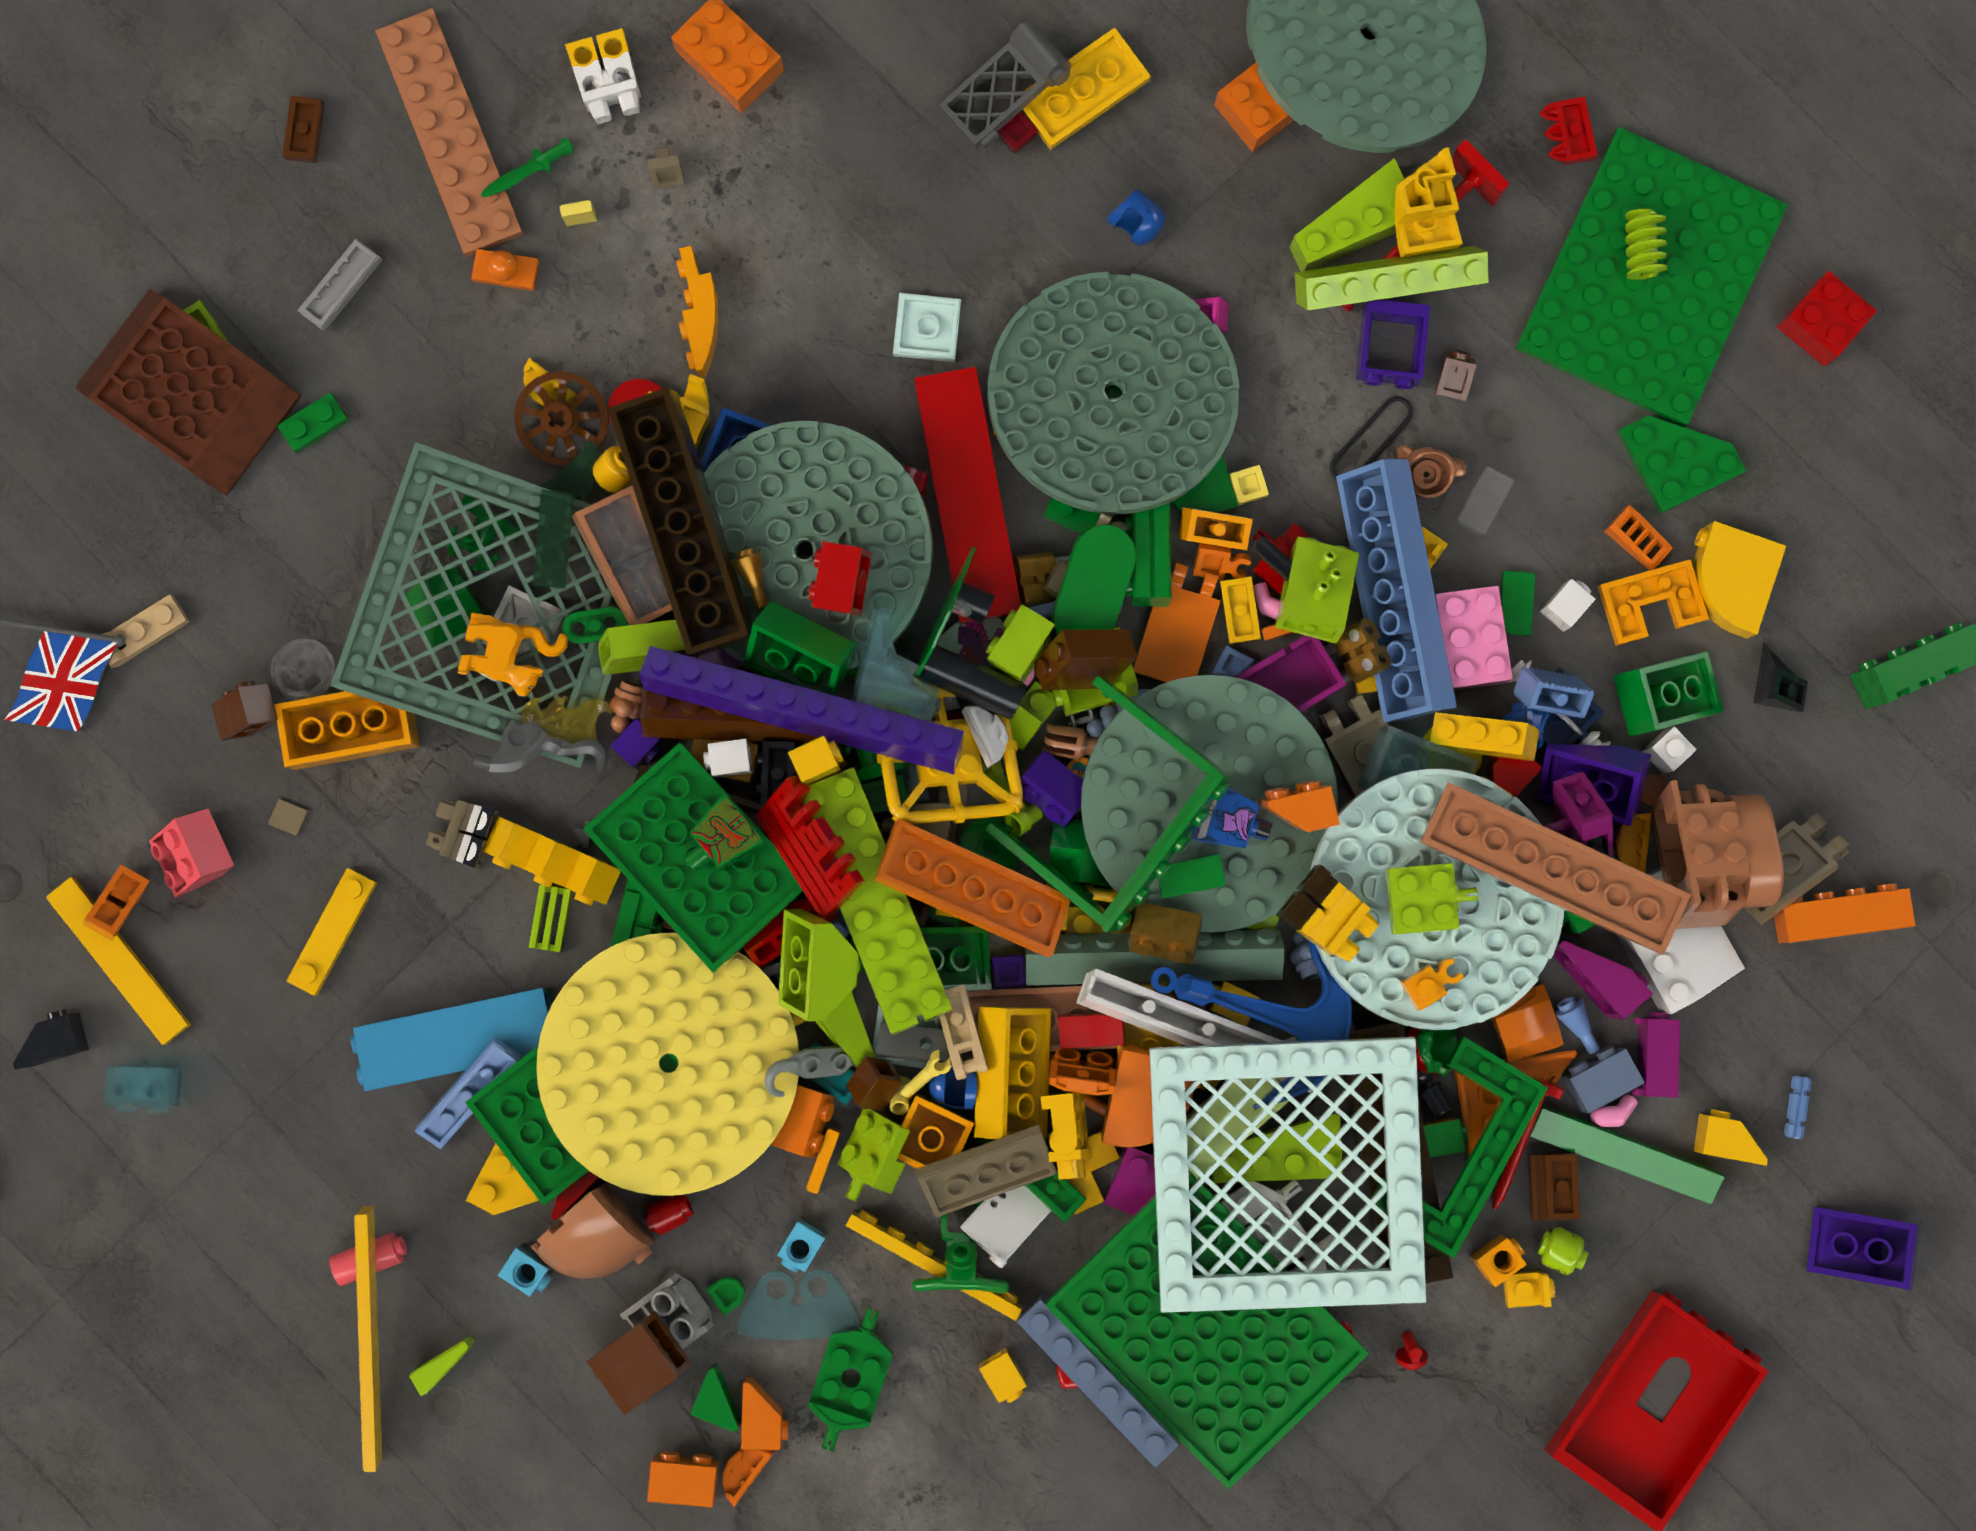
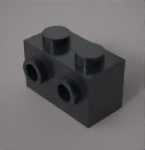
M763 741V749H758L757 768H762L761 781L756 782V800H761L760 805H764L787 777L797 775V771L788 752L798 748L795 742Z

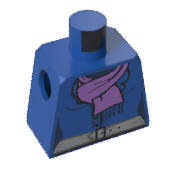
M1229 788L1220 801H1213L1207 809L1210 812L1208 818L1199 828L1195 826L1192 829L1190 838L1200 842L1245 848L1250 836L1267 841L1272 829V822L1256 817L1259 810L1258 803Z

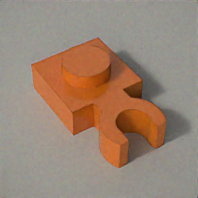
M1199 543L1192 573L1194 576L1205 577L1206 572L1219 576L1218 580L1222 581L1226 573H1230L1235 579L1247 577L1246 570L1238 569L1237 567L1241 564L1251 565V559L1245 553L1231 556V549L1228 547Z

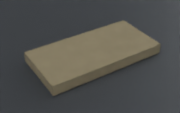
M1039 1125L915 1169L918 1181L935 1218L1057 1174L1054 1163L1049 1162V1150Z

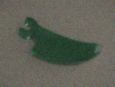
M594 442L586 443L578 456L566 468L540 485V487L582 501L595 481L593 466L599 458L598 446Z

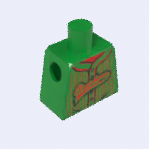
M724 793L690 831L689 834L698 843V846L683 858L695 872L700 870L710 860L722 871L763 848L766 843Z

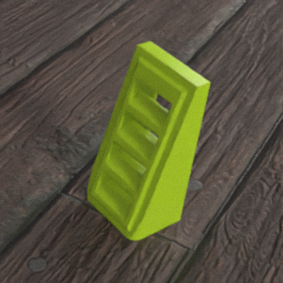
M468 1336L410 1373L409 1377L421 1397L430 1392L475 1343L473 1336Z

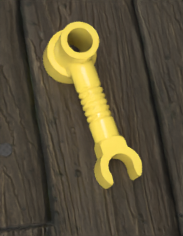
M936 1050L931 1053L926 1067L912 1080L899 1076L903 1083L890 1101L891 1112L896 1115L907 1113L909 1101L913 1095L933 1077L945 1074L951 1069L950 1057L944 1062H938L940 1050Z

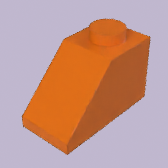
M746 1377L743 1382L741 1450H781L783 1440H789V1420H784V1410L753 1377Z

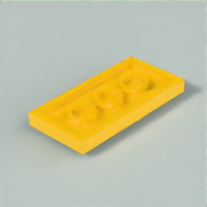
M1113 28L1068 60L1071 63L1070 76L1065 83L1059 86H1048L1021 110L1038 129V135L1050 150L1150 81L1151 75L1116 28ZM1034 83L1033 85H1031L1030 87H1028V88H1027L1026 90H1024L1023 92H1027V91H1028L1030 88H1032L1036 83Z

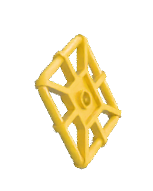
M933 685L890 688L877 691L872 697L874 707L907 716L909 715L892 701L932 698L935 721L932 722L964 731V746L955 774L916 764L919 783L902 806L894 763L906 761L876 754L877 763L881 764L887 804L890 813L893 815L892 820L897 821L901 819L910 824L953 821L957 824L964 823L965 819L998 817L1018 813L1024 805L1022 802L1023 790L1016 756L1018 744L1017 741L1013 740L1010 720L996 714L1005 725L1008 735V742L1006 743L1003 756L1010 790L1009 794L983 773L982 755L966 720H947L943 698L956 695ZM976 783L999 801L1000 804L964 807L961 802L959 785ZM947 786L950 808L909 811L925 788Z

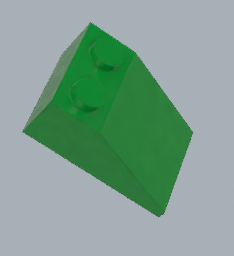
M1708 651L1613 675L1629 736L1664 729L1724 712Z
M980 927L920 928L944 990L963 984L967 991L992 990L987 930Z

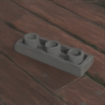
M880 1024L876 1048L877 1057L928 1062L931 1053L936 1050H940L938 1062H944L950 1057L943 1029L915 1026L891 1036L887 1024ZM925 1043L932 1044L929 1049L921 1048ZM972 1051L961 1054L962 1061L974 1058Z

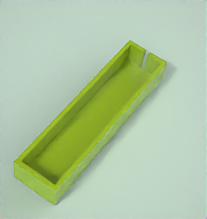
M854 767L808 785L810 792L801 803L804 806L810 801L818 800L821 808L812 820L824 817L836 837H842L845 843L835 856L839 859L845 854L852 853L856 860L846 873L858 869L865 880L840 907V910L891 1036L919 1025L917 1017L922 1015L924 1022L951 1012V1004L906 894L874 881L886 845Z

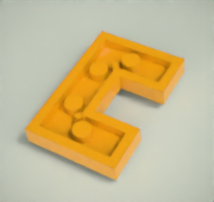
M1691 559L1597 586L1615 646L1649 636L1641 612V606L1666 600L1675 629L1709 619Z

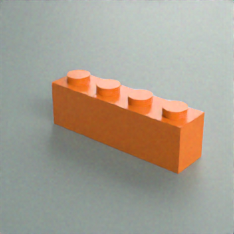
M1897 883L1877 885V892L1866 893L1865 887L1846 889V896L1835 897L1834 891L1814 894L1815 900L1803 901V896H1801L1774 916L1778 943H1793L1914 927L1916 925L1910 888L1897 889Z

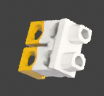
M623 28L596 35L605 67L603 69L592 37L565 44L583 102L597 124L609 122L612 119L609 106L619 103L624 116L640 112L638 98L641 97Z

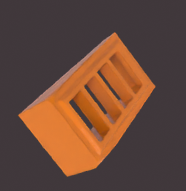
M1631 505L1623 508L1604 530L1609 537L1649 571L1654 570L1673 549ZM1629 521L1632 525L1624 533L1621 528ZM1638 529L1641 533L1633 542L1629 537ZM1647 536L1651 541L1641 550L1638 546ZM1657 545L1660 550L1650 559L1647 554Z

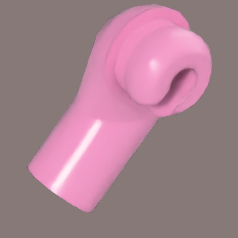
M1625 1094L1617 1106H1602L1591 1112V1122L1600 1127L1622 1126L1638 1105V1101L1633 1096Z

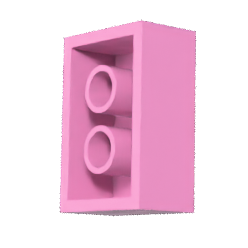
M1492 586L1435 594L1453 690L1500 685L1513 680L1499 587Z

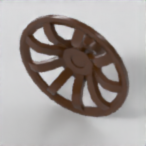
M556 371L541 375L524 388L516 402L514 425L522 445L531 455L547 464L569 466L583 462L600 448L608 431L609 417L603 396L590 381L577 374ZM559 379L557 399L552 401L541 384L549 380ZM567 380L577 382L584 387L570 402L566 401ZM533 390L536 391L545 405L543 410L524 406L527 397ZM592 394L597 402L599 411L577 413L576 408ZM522 414L541 418V424L525 433L522 425ZM601 418L597 437L578 426L581 420ZM546 431L549 434V438L544 452L541 453L529 440ZM575 433L592 443V445L586 451L577 455L570 435ZM557 438L563 439L569 458L551 457Z

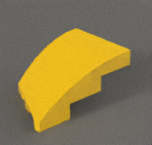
M1449 147L1442 149L1435 157L1423 164L1412 175L1396 186L1395 228L1401 258L1457 249L1463 244L1455 216L1459 210V205L1452 183L1456 172Z

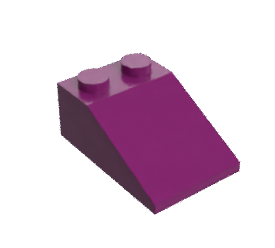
M1558 941L1553 957L1606 1018L1624 1020L1653 995L1647 988L1650 985L1649 981L1638 970L1633 971L1628 967L1569 942Z

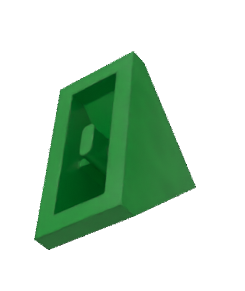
M718 1363L711 1365L706 1374L690 1415L734 1432L739 1430L742 1421Z

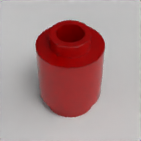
M685 1194L668 1195L647 1206V1214L643 1218L651 1233L656 1231L662 1236L689 1221L688 1218L694 1215V1211Z

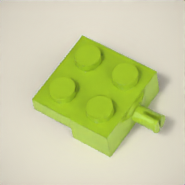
M1453 863L1386 869L1391 934L1393 935L1459 929V902L1478 901L1479 895L1466 896V894L1478 893L1477 887L1458 889L1455 883Z
M874 1109L862 1110L837 1165L848 1171L853 1178L844 1195L845 1197L857 1202L864 1184L892 1194L905 1166L897 1158L910 1133L908 1129Z

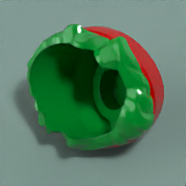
M1410 1027L1406 1037H1414L1416 1039V1063L1419 1071L1427 1074H1440L1443 1077L1448 1076L1449 1072L1453 1071V1069L1446 1066V1063L1458 1044L1456 1034L1454 1033L1455 1029L1430 1030Z

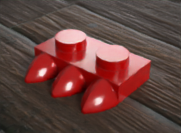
M1585 96L1556 101L1543 108L1540 116L1547 120L1555 121V124L1546 130L1544 136L1550 140L1560 142L1549 152L1548 156L1556 161L1564 162V165L1595 160L1598 154Z

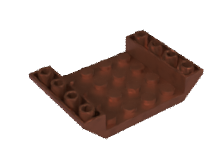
M151 288L75 387L96 405L225 496L230 493L278 429L277 425L284 421L302 397L265 368Z

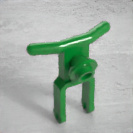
M983 1201L977 1203V1208ZM948 1213L942 1215L941 1238L947 1243L945 1252L946 1276L915 1279L912 1283L914 1291L980 1290L1006 1293L1009 1290V1283L1007 1281L976 1277L977 1243L967 1233L948 1232Z

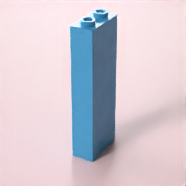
M540 988L354 1027V1035H351L350 1041L354 1054H358L360 1066L356 1069L358 1082L361 1086H364V1091L464 1071L494 1037L521 1054V1058H523L539 1045L540 1034L546 1016L552 1006L549 988Z

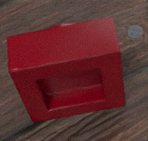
M1020 111L997 133L1014 154H1017L1038 135V129Z

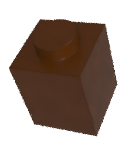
M865 1056L846 1086L858 1107L884 1111L903 1082L889 1060Z

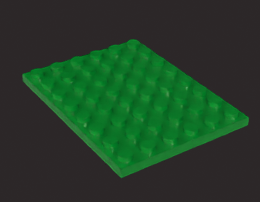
M1618 127L1515 349L1682 427L1687 426L1788 204ZM1651 209L1656 211L1657 214L1666 216V221L1658 223L1657 226L1666 228L1667 232L1657 236V239L1667 241L1666 246L1658 248V251L1667 253V258L1659 260L1658 263L1667 265L1668 269L1646 280H1630L1626 276L1631 270L1626 267V262L1630 258L1626 255V249L1629 245L1626 244L1625 238L1629 233L1626 232L1625 225L1629 221L1625 219V214L1631 210Z
M1188 1170L1190 1189L1198 1180ZM1204 1184L1193 1194L1205 1206L1214 1197ZM1156 1194L1045 1301V1306L1228 1490L1369 1354L1367 1349L1324 1306L1161 1313ZM1190 1200L1191 1222L1200 1213L1201 1209ZM1220 1201L1210 1209L1222 1222L1231 1213ZM1206 1214L1195 1228L1204 1237L1208 1238L1219 1225ZM1236 1217L1227 1225L1239 1237L1247 1230ZM1223 1230L1214 1239L1212 1244L1225 1254L1236 1241ZM1191 1232L1193 1254L1203 1242ZM1253 1234L1244 1241L1256 1253L1264 1246ZM1240 1246L1229 1259L1242 1270L1253 1256ZM1207 1247L1196 1261L1209 1271L1220 1258ZM1269 1250L1262 1256L1273 1268L1280 1263ZM1257 1262L1247 1273H1264L1269 1271ZM1224 1263L1215 1274L1237 1273ZM1192 1264L1193 1275H1204ZM1284 1267L1280 1272L1290 1271L1286 1267Z

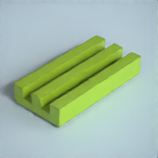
M539 885L529 948L562 953L572 896L571 890ZM549 892L551 894L543 941L539 943L546 894ZM558 894H562L563 899L555 945L550 944L557 898Z

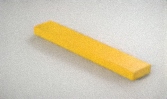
M75 877L68 878L46 896V899L162 1045H167L191 1026V1023L119 932L111 941L83 925L85 917L95 902Z

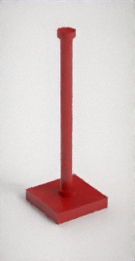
M1465 139L1456 148L1452 157L1455 170L1464 178L1454 189L1457 201H1461L1472 189H1475L1494 207L1502 199L1510 183ZM1398 244L1382 259L1400 257ZM1352 304L1341 305L1348 313L1353 309Z

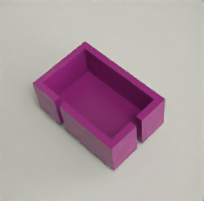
M1305 635L1289 644L1285 649L1279 650L1234 677L1259 684L1275 692L1301 713L1347 685L1320 640Z

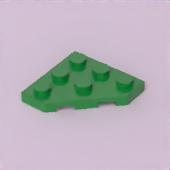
M1649 415L1617 431L1659 514L1746 472L1732 443Z

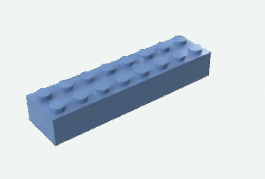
M1382 459L1336 476L1350 550L1359 553L1355 577L1363 618H1368L1374 622L1381 638L1377 639L1379 646L1385 645L1391 660L1388 669L1374 675L1383 722L1410 720L1434 714L1435 712L1438 713L1457 708L1409 460Z

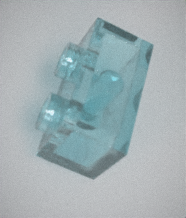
M107 1066L104 1106H116V1112H136V1107H148V1113H168V1108L180 1106L182 1067Z

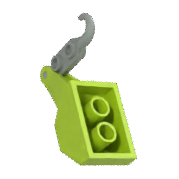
M803 909L784 910L778 1005L807 1022L815 1021L835 1046L806 1048L788 1059H782L773 1063L765 1074L764 1083L769 1094L774 1097H784L785 1095L784 1091L777 1090L774 1086L775 1077L782 1072H790L803 1078L838 1076L845 1073L851 1066L858 1068L865 1056L876 1058L852 994V990L857 985V975L860 972L859 954L832 923Z

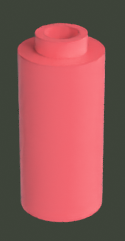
M394 1232L375 1238L376 1273L404 1262L407 1246L402 1236L397 1237ZM355 1247L330 1256L331 1272L339 1286L356 1281Z

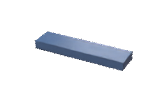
M494 1037L419 1122L415 1132L439 1149H442L473 1114L465 1102L519 1061L521 1054Z

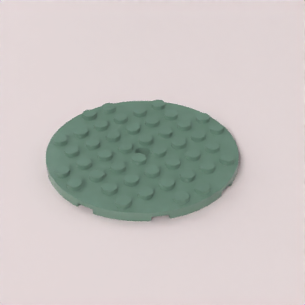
M1248 0L1246 13L1249 50L1253 51L1258 65L1257 73L1265 88L1285 113L1299 125H1307L1314 131L1322 134V139L1338 146L1363 152L1390 153L1401 148L1423 145L1443 134L1459 119L1469 107L1481 84L1487 55L1486 34L1482 15L1476 0ZM1368 27L1367 30L1373 34L1375 39L1368 40L1364 38L1361 34V29Z
M1105 271L1087 273L1060 281L1041 291L1039 296L1018 310L1005 327L994 349L989 369L987 399L992 426L1000 446L1015 468L1031 484L1055 500L1078 509L1096 513L1128 514L1154 509L1176 500L1196 487L1212 471L1225 452L1233 434L1238 417L1240 387L1237 367L1226 338L1217 324H1213L1195 301L1174 287L1156 279L1131 273V276L1109 274V272ZM1115 385L1121 389L1122 395L1118 398L1109 399L1105 393L1106 387Z
M793 421L768 426L750 433L730 449L724 450L705 470L704 476L731 559H736V552L753 547L755 553L761 551L762 586L767 602L769 603L772 600L857 643L848 671L875 659L903 634L918 612L927 591L933 563V538L930 519L923 498L913 479L893 455L875 441L847 427L818 421ZM804 541L811 542L813 546V556L808 559H801L797 554L798 545ZM823 541L861 547L872 552L862 617L812 607L813 600H809V588L812 580L816 581L818 568L814 567L816 550L817 548H822ZM736 571L753 624L766 606L756 608L750 589L746 587ZM749 639L724 647L723 649L744 663Z
M1201 675L1176 679L1158 685L1134 699L1139 705L1229 774L1231 779L1227 785L1233 791L1258 803L1257 799L1265 797L1264 791L1280 787L1284 789L1289 788V791L1297 790V783L1309 780L1321 781L1322 785L1332 787L1338 813V792L1335 773L1321 738L1302 713L1275 692L1240 678ZM1124 708L1106 726L1089 756L1081 788L1082 825L1087 845L1099 871L1117 893L1120 892L1207 775ZM1259 806L1256 817L1272 822V829L1267 841L1250 836L1247 846L1240 848L1200 842L1190 838L1184 850L1179 854L1175 852L1168 861V863L1219 853L1226 886L1162 899L1158 879L1156 878L1149 887L1152 890L1150 895L1143 903L1202 914L1201 932L1231 931L1259 923L1275 915L1294 891H1299L1296 888L1310 872L1318 844L1327 828L1311 832L1298 830Z

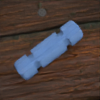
M1792 1077L1791 1088L1793 1093L1789 1095L1786 1115L1789 1123H1785L1784 1129L1786 1137L1802 1139L1804 1137L1805 1127L1802 1126L1803 1121L1806 1122L1810 1097L1807 1096V1091L1810 1092L1812 1083L1808 1077Z

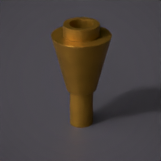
M753 547L736 552V559L730 562L746 587L750 589L756 608L768 605L762 586L761 551L755 553Z

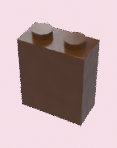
M1128 629L1062 630L1034 661L1035 674L1039 678L1042 690L1098 689L1092 684L1097 676L1105 677L1113 683L1137 658V654Z
M655 1311L606 1345L587 1361L594 1376L600 1380L610 1394L614 1404L620 1408L624 1415L677 1379L693 1364Z

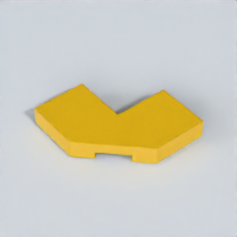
M1101 1131L1088 1136L1086 1149L1091 1148L1092 1158L1084 1159L1086 1177L1067 1179L1087 1198L1075 1212V1215L1104 1202L1091 1172L1120 1159L1115 1146L1102 1143Z

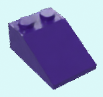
M1548 744L1537 800L1554 805L1553 782L1584 772L1612 812L1613 822L1631 826L1640 808L1651 754L1622 746Z
M1814 1207L1807 1271L1912 1290L1920 1225Z

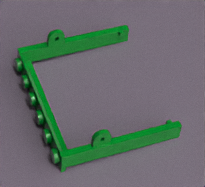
M1097 676L1092 684L1103 692L1102 695L1104 697H1110L1207 774L1106 910L1092 900L1094 895L1086 887L1077 882H1070L1011 833L1013 828L1010 825L1006 824L1003 827L998 822H990L985 831L1089 915L1108 933L1117 931V929L1121 931L1127 926L1132 918V915L1129 913L1136 904L1141 905L1148 898L1152 891L1149 887L1156 878L1158 880L1167 873L1171 866L1168 861L1175 852L1179 854L1190 841L1189 833L1195 826L1199 828L1206 821L1210 814L1207 809L1213 801H1220L1230 787L1227 783L1231 776L1108 679Z

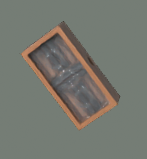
M629 486L574 513L572 518L619 610L623 612L627 625L644 624L671 611L672 606L633 486Z

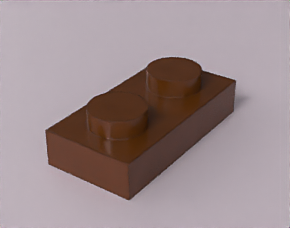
M299 96L290 97L282 153L286 160L317 163L325 106L322 99Z

